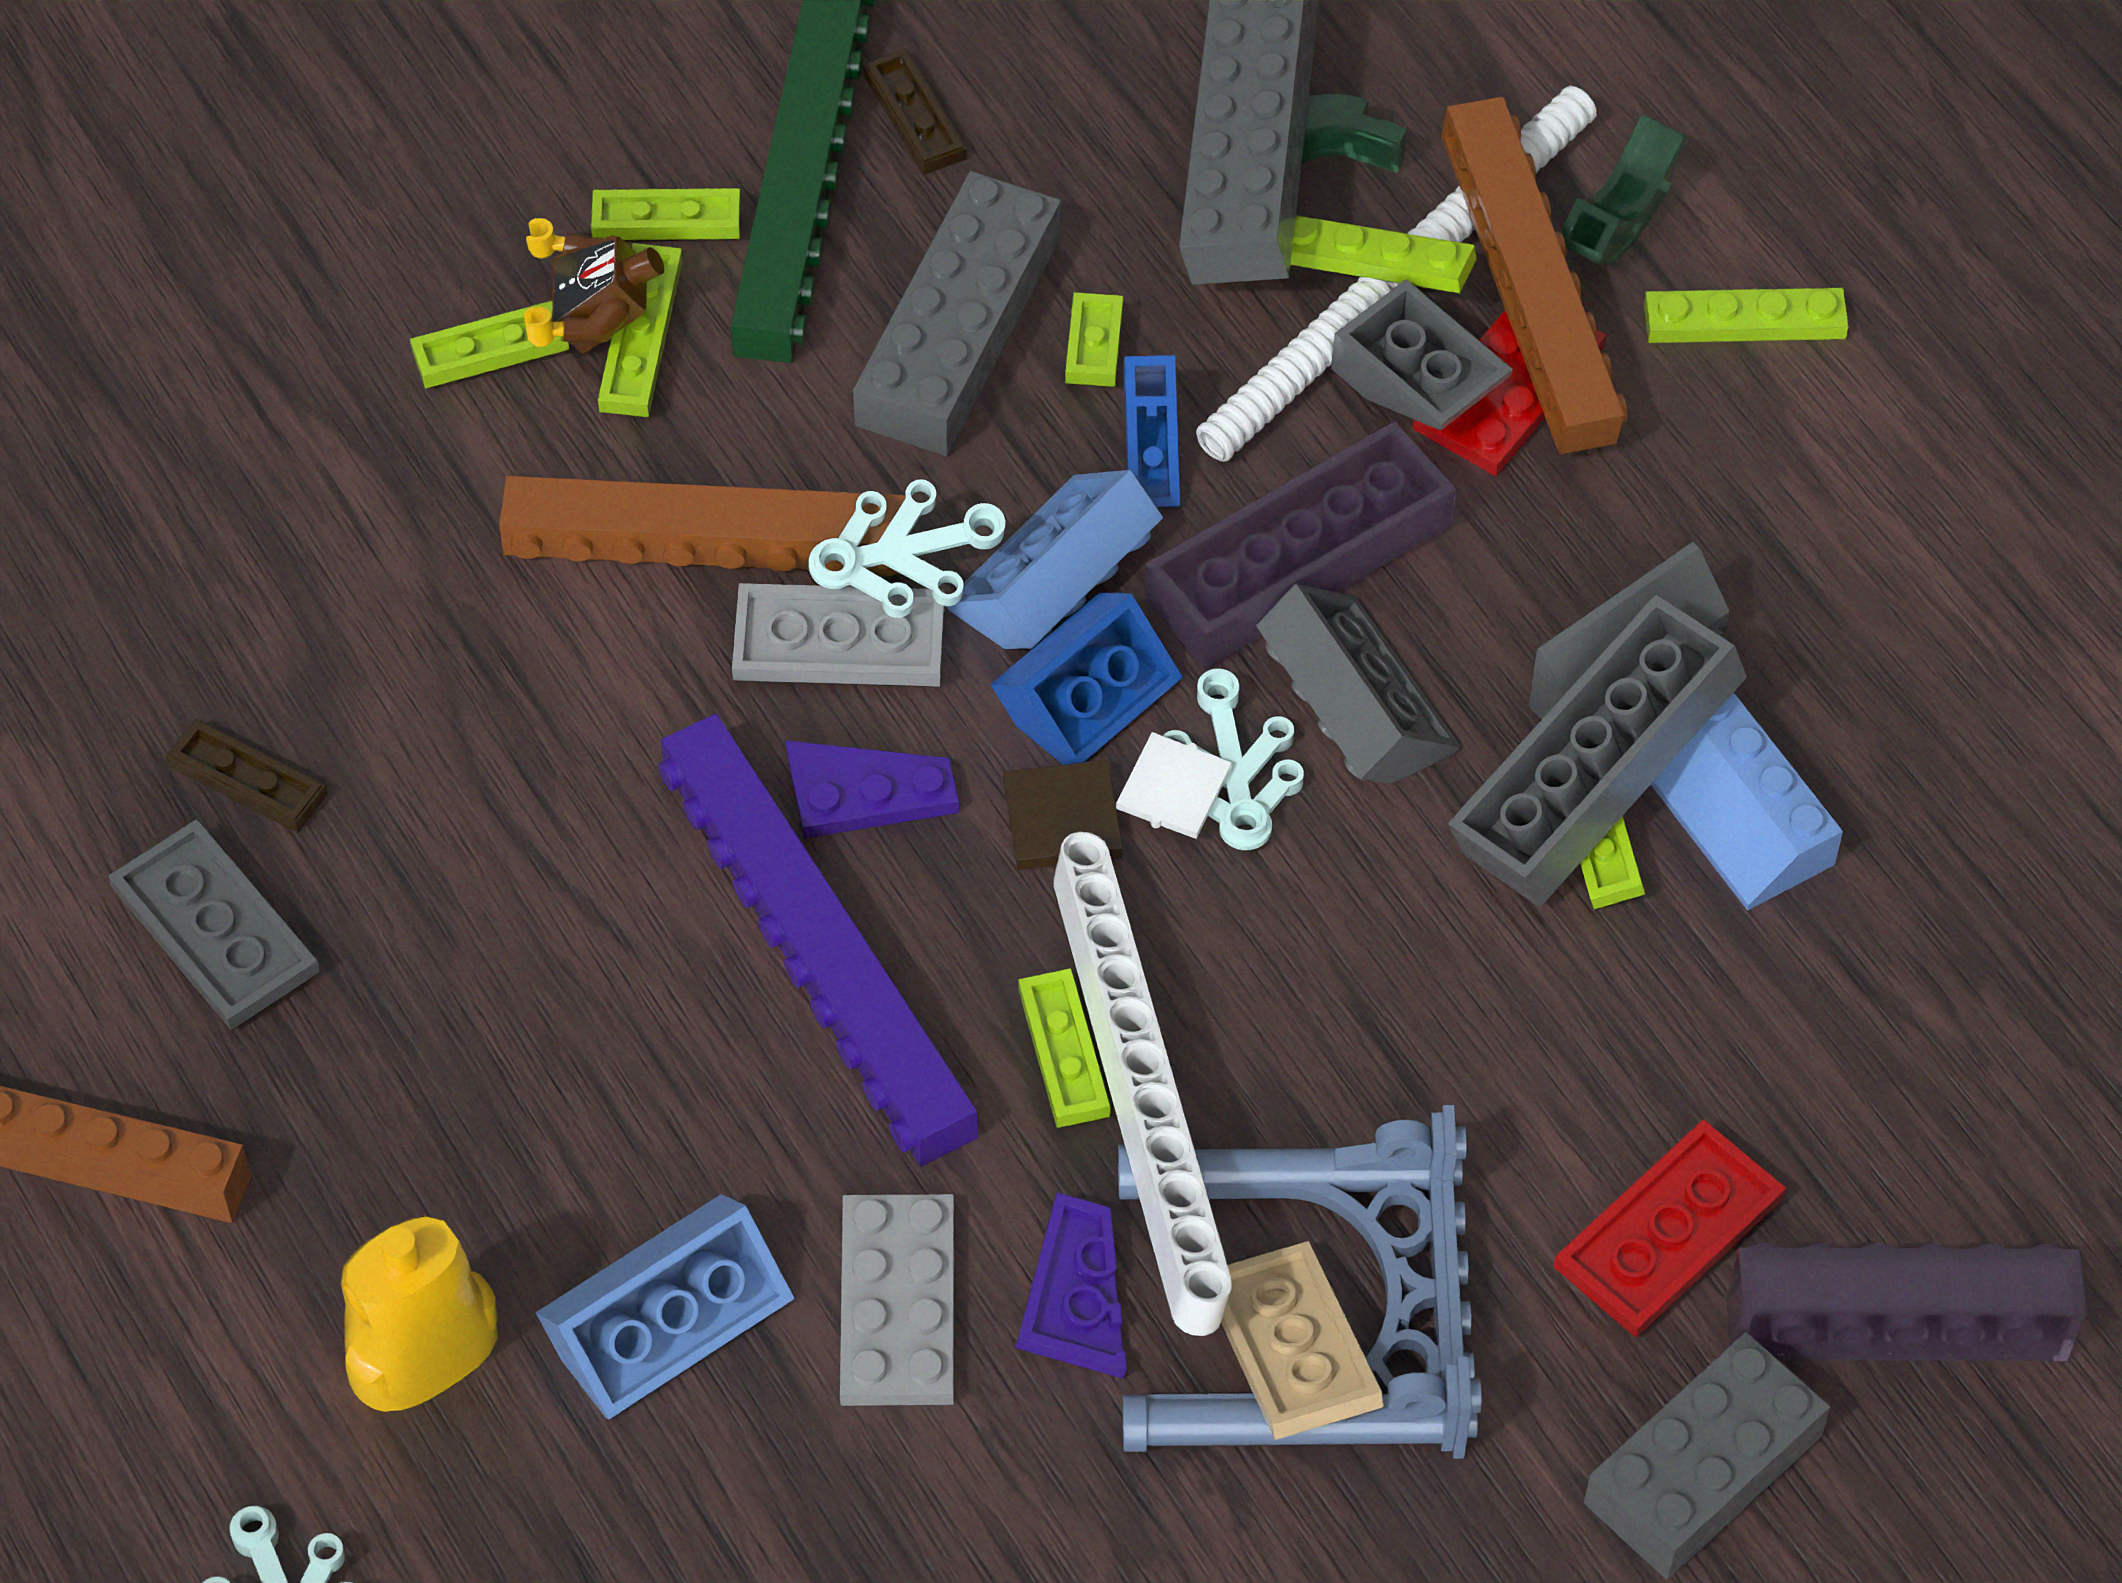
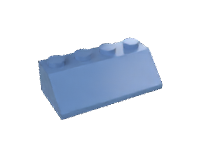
M1131 470L1073 475L963 583L961 600L953 606L946 607L954 615L1002 648H1028L1032 650L1053 632L1052 628L1063 617L1075 613L1085 604V595L1095 585L1107 581L1118 571L1119 566L1117 563L1128 552L1135 551L1148 542L1151 538L1149 531L1163 517Z
M1734 692L1651 784L1747 911L1835 865L1843 834L1842 829Z
M720 1194L536 1312V1315L562 1362L604 1417L610 1419L792 1301L794 1297L746 1205Z

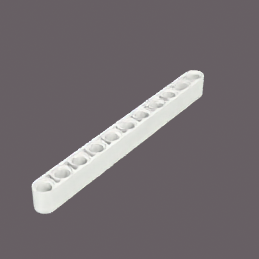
M1088 832L1072 833L1061 844L1054 875L1055 893L1172 1318L1176 1325L1186 1333L1198 1336L1208 1335L1217 1330L1221 1324L1232 1287L1230 1273L1108 847L1101 838Z

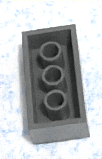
M1745 1332L1590 1474L1584 1504L1668 1580L1822 1437L1831 1406Z

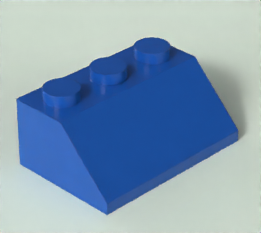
M1099 593L990 685L1016 727L1062 765L1085 762L1183 677L1132 593Z

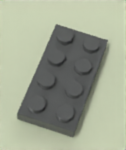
M197 819L108 875L111 888L230 1030L236 1028L320 972L318 960Z

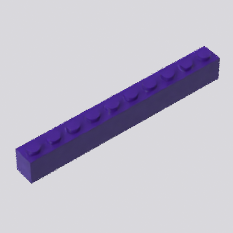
M717 713L661 739L663 761L658 763V769L665 785L671 792L678 789L685 800L682 803L683 809L690 824L695 830L703 828L710 840L707 841L709 851L720 869L728 867L734 876L733 886L742 905L746 909L753 906L760 917L758 919L759 928L767 944L771 948L779 946L786 957L784 959V966L792 983L796 988L804 986L812 998L810 1006L819 1025L823 1029L830 1026L837 1036L836 1046L844 1064L850 1070L856 1067L865 1081L862 1082V1086L871 1106L876 1111L883 1109L891 1120L889 1129L898 1148L903 1153L910 1150L920 1167L977 1139L978 1124L975 1107Z

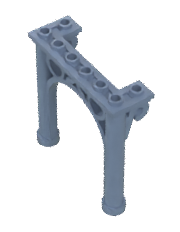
M1443 1105L1442 1113H1432L1430 1128L1421 1122L1413 1120H1397L1386 1123L1376 1130V1143L1343 1148L1194 1149L1208 1199L1289 1198L1310 1201L1322 1205L1345 1218L1367 1241L1379 1263L1386 1290V1316L1383 1327L1375 1345L1366 1357L1368 1365L1384 1394L1382 1395L1383 1408L1274 1440L1254 1394L1123 1395V1452H1146L1147 1446L1441 1443V1451H1452L1453 1459H1464L1467 1438L1477 1437V1413L1481 1412L1480 1378H1474L1473 1352H1463L1462 1335L1471 1334L1470 1301H1460L1459 1285L1468 1284L1467 1251H1457L1456 1235H1465L1464 1202H1454V1186H1462V1160L1466 1159L1465 1126H1455L1454 1105ZM1118 1144L1119 1200H1138L1140 1198L1125 1144ZM1345 1192L1378 1193L1366 1209ZM1422 1192H1427L1428 1200ZM1397 1204L1406 1205L1413 1209L1418 1217L1417 1232L1407 1238H1397L1388 1234L1378 1223L1385 1209ZM1428 1242H1430L1432 1279L1424 1278L1415 1273L1408 1265L1406 1259L1421 1252ZM1402 1289H1403V1291H1404L1405 1293H1407V1295L1405 1296L1403 1302H1402ZM1434 1307L1436 1345L1429 1336L1420 1331L1408 1329L1409 1322L1413 1316L1423 1309ZM1398 1350H1414L1424 1358L1426 1373H1409L1393 1378L1385 1363Z

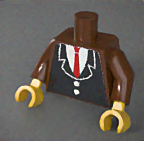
M536 218L529 222L530 234L532 236H527L526 241L528 249L534 257L546 258L551 256L555 250L562 251V254L553 258L552 316L550 311L544 307H532L524 312L528 340L533 345L543 347L550 344L554 340V336L561 337L562 342H570L583 354L598 344L608 341L616 332L643 315L646 310L647 282L662 275L665 270L662 258L654 248L648 247L636 253L619 236L612 235L607 238H596L566 232V237L554 235L553 225L547 219Z

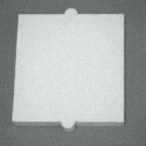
M1152 732L1116 802V809L1150 821L1153 828L1163 826L1197 839L1231 770L1232 762L1198 750L1195 743L1185 745Z

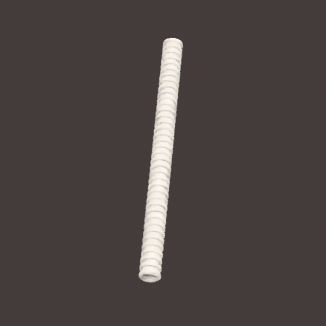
M1574 86L1564 88L1560 95L1555 96L1550 104L1546 105L1540 113L1533 117L1532 121L1527 122L1522 128L1521 145L1525 154L1530 153L1532 155L1536 174L1540 168L1548 163L1549 159L1554 158L1559 150L1566 147L1569 141H1572L1579 132L1585 129L1587 124L1595 119L1596 107L1594 102L1583 90ZM1460 186L1457 187L1455 192L1449 194L1446 200L1437 206L1436 210L1431 211L1426 219L1421 220L1417 227L1410 230L1408 234L1462 243L1463 239L1468 238L1472 231L1476 229ZM1360 277L1357 283L1352 284L1347 292L1342 293L1337 301L1330 304L1328 310L1323 311L1318 319L1313 320L1309 324L1307 329L1302 330L1298 338L1291 340L1288 347L1283 348L1278 356L1273 357L1269 361L1267 366L1262 367L1257 375L1252 376L1246 385L1239 388L1237 394L1232 395L1228 399L1226 404H1222L1218 408L1217 413L1211 414L1205 423L1198 426L1196 434L1204 451L1219 461L1225 462L1230 460L1234 452L1239 451L1245 442H1249L1255 433L1260 432L1266 423L1273 420L1275 414L1280 413L1285 405L1290 404L1295 395L1302 393L1305 386L1310 385L1316 376H1320L1325 368L1332 364L1335 333L1400 283Z

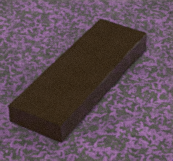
M907 48L863 63L864 77L923 175L967 159L966 146Z
M197 718L166 755L169 767L297 833L328 795L325 784Z

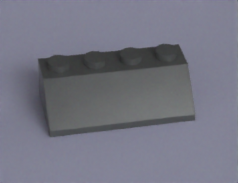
M1694 542L1690 543L1537 648L1529 708L1542 720L1655 594L1726 639L1725 632L1730 611L1701 549Z
M1295 583L1256 625L1267 641L1265 645L1267 652L1275 661L1284 666L1293 679L1291 682L1293 690L1313 708L1319 717L1317 721L1319 728L1327 737L1337 743L1345 755L1344 763L1346 767L1358 779L1392 784L1454 755L1461 748L1356 596Z

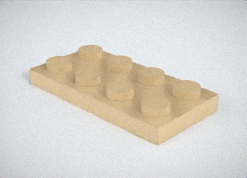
M1309 1241L1227 1265L1232 1287L1221 1324L1274 1440L1383 1408L1382 1391Z

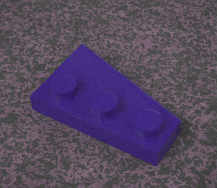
M785 741L786 755L803 839L959 813V800L949 758Z
M1061 1193L1056 1194L1015 1348L1123 1379L1127 1371L1125 1351L1122 1349L1120 1330L1122 1316L1121 1306L1117 1300L1115 1281L1117 1267L1111 1209L1109 1207Z

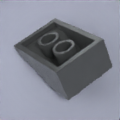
M1404 280L1334 335L1331 369L1365 399L1440 431L1512 376L1513 369L1408 280Z

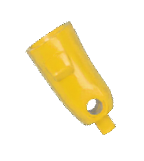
M420 1216L393 1225L363 1244L353 1253L343 1267L341 1286L346 1304L345 1369L349 1384L355 1395L371 1408L383 1412L401 1411L417 1406L465 1378L490 1355L498 1339V1313L495 1305V1295L487 1281L479 1273L470 1270L468 1259L459 1240L443 1220L429 1216Z

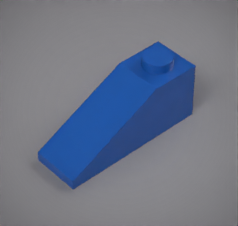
M1175 355L1125 357L1123 362L1127 470L1132 471L1156 508L1180 507Z

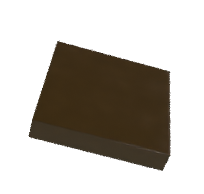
M1108 760L1003 771V782L1017 870L1057 865L1062 842L1067 836L1077 832H1088L1098 836L1107 845L1111 859L1122 858V843Z

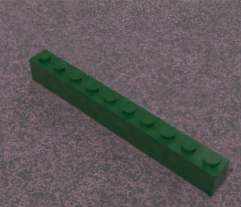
M877 0L802 1L731 322L733 357L792 363L796 344L804 345L807 315H803L804 305L812 306L814 301L816 278L811 276L813 266L820 267L822 263L824 239L819 237L820 229H828L830 225L832 201L827 199L828 191H836L838 187L840 163L835 161L836 153H844L846 149L848 127L847 124H843L844 116L853 115L855 87H851L852 79L860 80L863 51L859 50L860 43H868L871 16L866 14L867 7H875Z

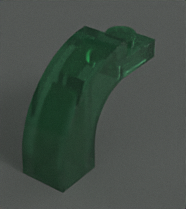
M1344 94L1311 95L1308 98L1301 165L1318 157L1336 155L1353 158L1398 173L1405 160L1407 129L1397 126L1388 120L1368 116V99Z
M1641 114L1616 167L1603 187L1588 200L1577 198L1560 232L1564 238L1565 247L1600 265H1609L1618 260L1641 235L1661 204L1672 183L1668 181V178L1689 136Z

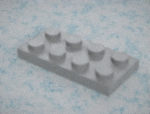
M739 583L732 661L733 680L940 686L945 606L938 604L934 600L931 589L911 588L914 595L911 612L905 617L894 618L885 613L881 601L855 587L846 586L841 589H829L814 585ZM939 589L942 593H945V589ZM899 594L893 595L888 599L895 606H902L907 602V599Z
M954 1194L843 1195L840 1350L841 1406L954 1405Z

